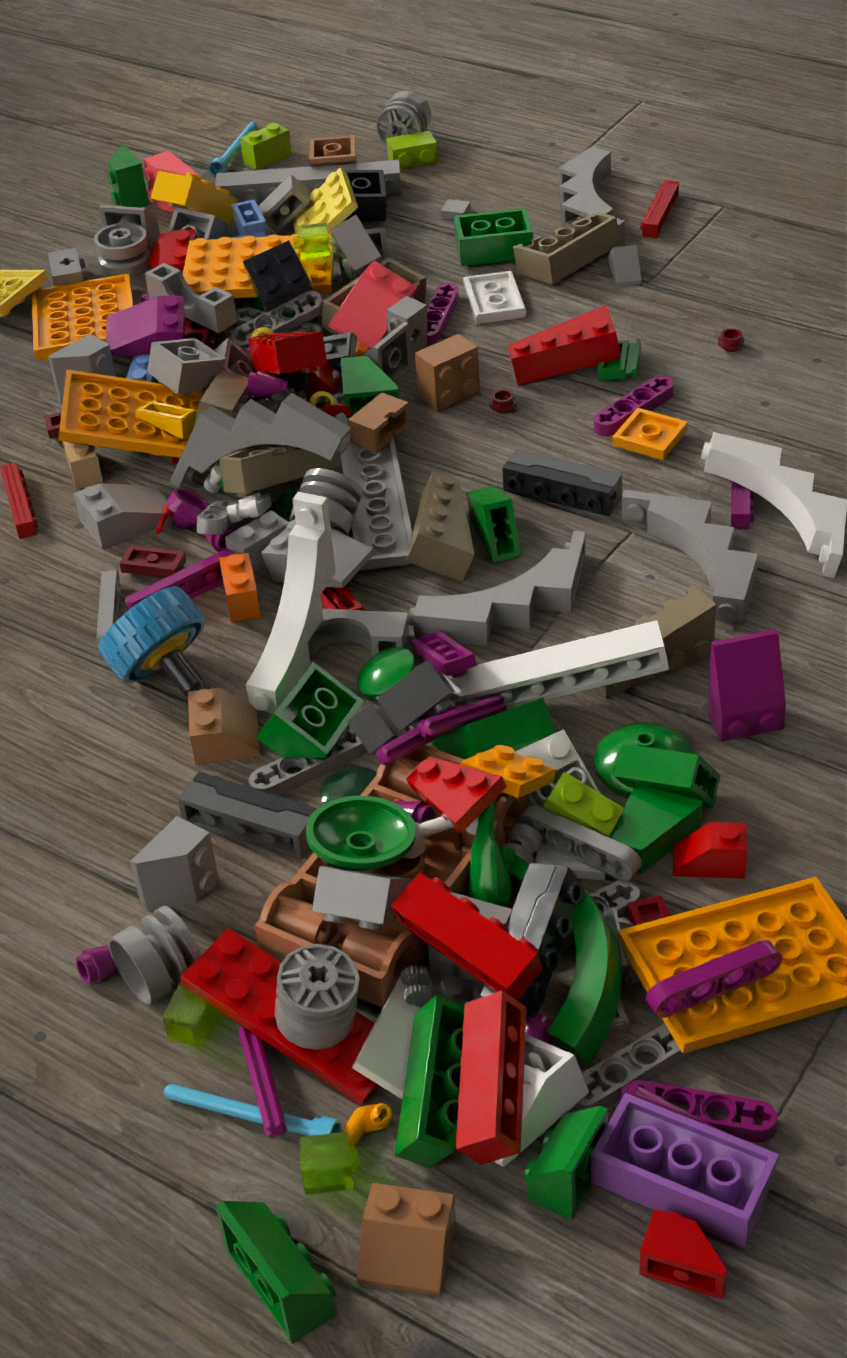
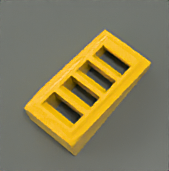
M150 401L136 411V417L181 439H186L191 435L197 411L194 409Z

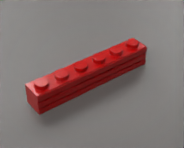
M664 180L663 184L660 185L659 192L656 193L655 199L652 200V206H649L648 213L645 214L644 221L640 225L643 237H658L679 195V181Z
M16 462L1 465L0 470L18 537L22 539L37 535L35 528H38V523L23 470L18 468Z

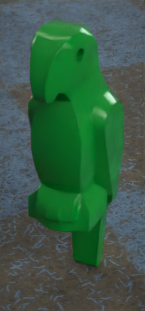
M491 803L479 815L476 836L472 843L469 869V897L506 907L511 893V880L508 868L514 861L515 850L499 847L498 843L494 840L495 805Z

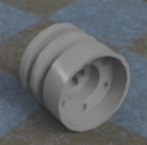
M413 91L395 93L380 113L376 122L377 134L380 140L387 146L386 138L426 131L431 121V109L427 101Z
M315 468L306 471L299 492L327 497L330 527L348 536L354 520L352 514L356 513L358 503L363 494L361 486L353 479L333 470ZM294 506L290 515V521L295 519Z
M166 905L156 909L153 912V916L147 915L141 918L142 932L137 927L131 925L108 938L110 954L118 971L131 991L146 1005L152 1004L171 992L170 978L180 984V976L202 955L188 927Z
M322 944L306 945L290 952L280 964L277 975L275 1018L280 1032L295 1045L314 1050L330 1048L343 1041L353 1029L360 977L356 964L346 953L334 946Z

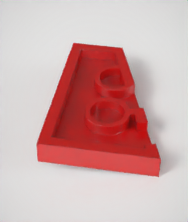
M428 757L419 763L417 768L406 778L411 789L428 805H433L446 821L452 822L454 828L460 834L507 787L503 777L500 775L433 757Z

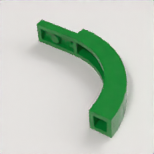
M515 855L514 861L508 869L511 885L520 889L529 864L517 855ZM582 888L581 901L576 905L571 919V927L576 943L575 974L567 999L559 1014L547 1029V1032L561 1049L575 1055V1058L589 1066L600 1050L614 1020L620 997L622 975L619 948L613 930L594 900Z

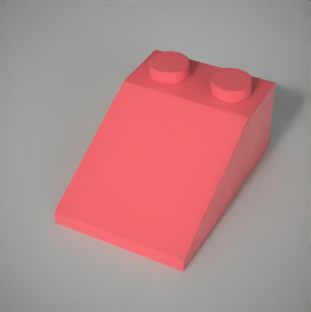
M170 151L144 159L145 168L143 172L148 181L149 189L147 190L149 200L162 210L174 212L175 208L171 207L170 203L150 199L158 171L184 176L186 172L200 175Z
M373 260L361 274L328 327L339 334L353 332L357 336V343L360 340L368 345V351L387 336V309L405 296L414 298L417 286Z

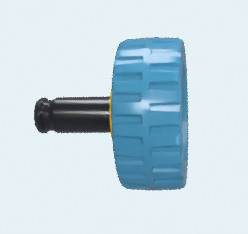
M177 586L162 589L136 604L109 628L99 643V653L111 670L124 683L131 684L141 681L162 668L186 697H188L189 691L211 689L209 686H206L205 680L182 653L203 630L205 617L184 590Z

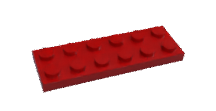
M227 928L180 976V985L361 1107L379 1089L380 1085L352 1068L375 1023L356 1011L353 1029L343 1041L333 1047L314 1050L302 1048L290 1042L278 1029L275 1018L277 975L282 962L230 928Z

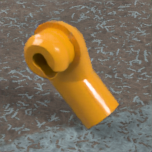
M385 1103L357 1108L339 1134L337 1141L344 1148L353 1150L363 1134L382 1130L390 1124L393 1118L392 1109Z

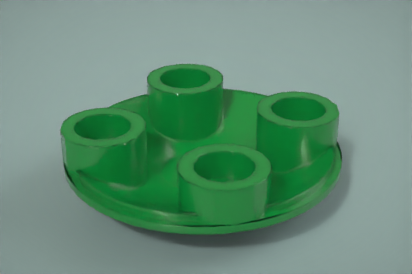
M402 647L389 648L377 653L361 668L357 677L358 689L368 700H376L378 696L412 671L414 667L412 653Z

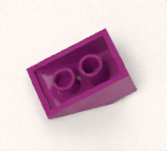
M157 296L107 316L106 343L110 345L111 355H150L152 342L185 339L184 296Z
M773 629L711 642L708 717L720 741L723 742L784 729L786 699L777 630Z

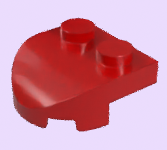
M195 229L168 231L160 235L150 250L148 259L150 269L152 270L162 263H166L183 271L189 240L197 239Z

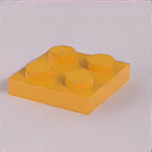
M637 408L613 435L612 446L643 454L654 459L664 460L688 431V421Z
M497 745L490 750L477 753L475 756L465 759L460 763V765L502 776L507 786L503 792L516 798H520L553 783L556 769L544 765L543 760L536 757L521 756L514 753L515 750L504 745Z

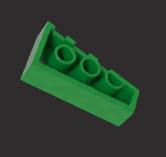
M438 995L433 997L414 1014L395 1149L396 1157L428 1168L433 1167L451 1154L456 1146L461 1073L460 1060L462 1057L465 1009L464 1005Z

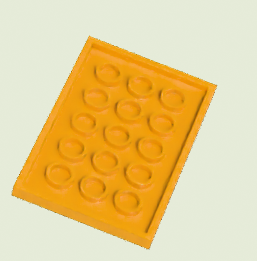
M319 232L311 235L296 233L291 236L273 234L267 237L245 236L243 238L221 237L209 240L204 238L189 240L183 277L189 287L199 296L217 287L233 294L234 298L257 297L247 277L243 261L289 240L311 281L313 291L319 292V294H331L334 253L331 250L333 248L329 240L332 239V236L326 232Z
M129 274L45 287L32 292L33 351L35 359L49 361V355L88 334H92L106 342L107 316L134 306Z
M66 370L58 441L180 458L190 436L186 439L178 438L136 417V411L150 401L197 411L199 401L207 390L189 392L188 395H177L172 392V389L161 383Z
M817 877L618 930L617 938H619L624 948V954L647 993L656 983L761 940H770L782 954V963L772 974L677 1014L662 1018L682 1054L847 1006V920Z

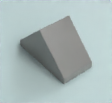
M637 245L612 248L607 257V262L616 286L641 284Z

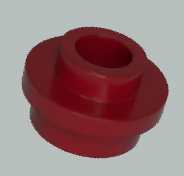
M729 328L721 332L718 338V345L725 351L734 352L744 346L745 340L740 330Z
M507 389L496 390L489 400L490 408L498 413H508L517 405L513 392Z

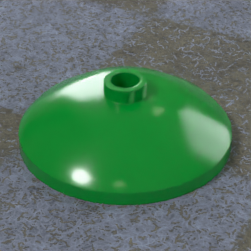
M650 722L631 723L612 730L600 740L594 752V768L599 779L608 788L629 797L633 788L626 787L614 777L613 762L616 755L620 752L621 744L694 754V750L683 735L667 726Z
M347 796L329 801L317 808L310 815L306 824V839L311 850L324 861L348 870H374L391 865L403 858L412 849L416 838L415 822L404 808L389 800L373 796Z

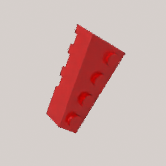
M606 305L507 345L517 385L621 359L616 330Z
M322 331L275 333L248 338L253 370L264 371L266 374H283L288 372L289 374L300 372L305 374L317 372L318 366L328 364Z

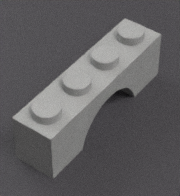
M162 263L145 273L149 299L157 296H184L185 317L217 333L226 330L237 322L233 294L214 287L199 296L189 287L181 270L166 263Z
M322 609L323 620L308 641L309 656H313L325 645L340 641L361 644L371 652L372 657L389 648L402 647L407 649L410 637L408 613Z

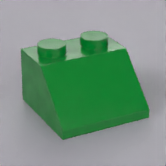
M123 145L108 160L109 170L107 171V177L113 187L111 192L113 204L137 208L147 206L149 202L142 163L126 145Z
M597 1106L563 1114L556 1128L550 1127L543 1140L542 1152L538 1159L532 1158L529 1161L524 1173L529 1201L567 1218H574L592 1185L591 1154L608 1125L607 1108Z

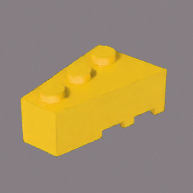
M158 171L150 199L168 202L173 208L180 207L214 215L229 224L228 226L230 227L233 218L231 204H235L238 199L229 195L230 191L220 187L214 188V183L206 180L200 181V176L186 172L184 176Z

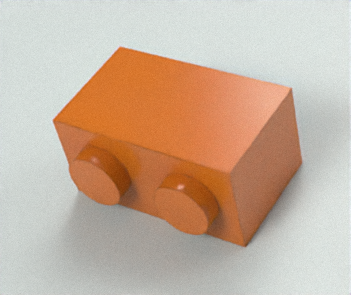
M249 553L220 557L231 623L261 618Z

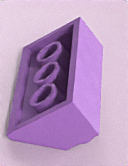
M625 1093L591 1154V1184L653 1210L678 1212L686 1218L695 1220L702 1231L746 1249L761 1217L778 1164L779 1154Z

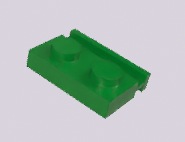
M636 339V343H629V340L618 341L621 359L599 363L597 370L598 379L616 381L618 379H625L626 375H633V378H637L641 355V340Z

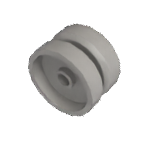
M127 222L115 223L102 228L95 234L94 244L98 253L99 269L104 276L111 277L129 274V277L133 278L145 273L150 268L148 262L150 250L148 249L147 232L143 226Z

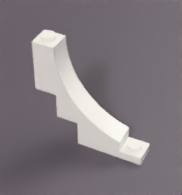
M713 432L710 443H704L701 459L705 460L704 472L734 481L772 503L797 529L808 553L819 555V562L823 563L822 576L834 578L843 556L847 499L813 492L814 473L780 466L782 448Z
M297 492L293 498L296 525L289 533L287 567L277 616L264 652L246 683L248 701L259 711L274 713L311 665L308 641L323 620L320 595L336 573L327 497Z

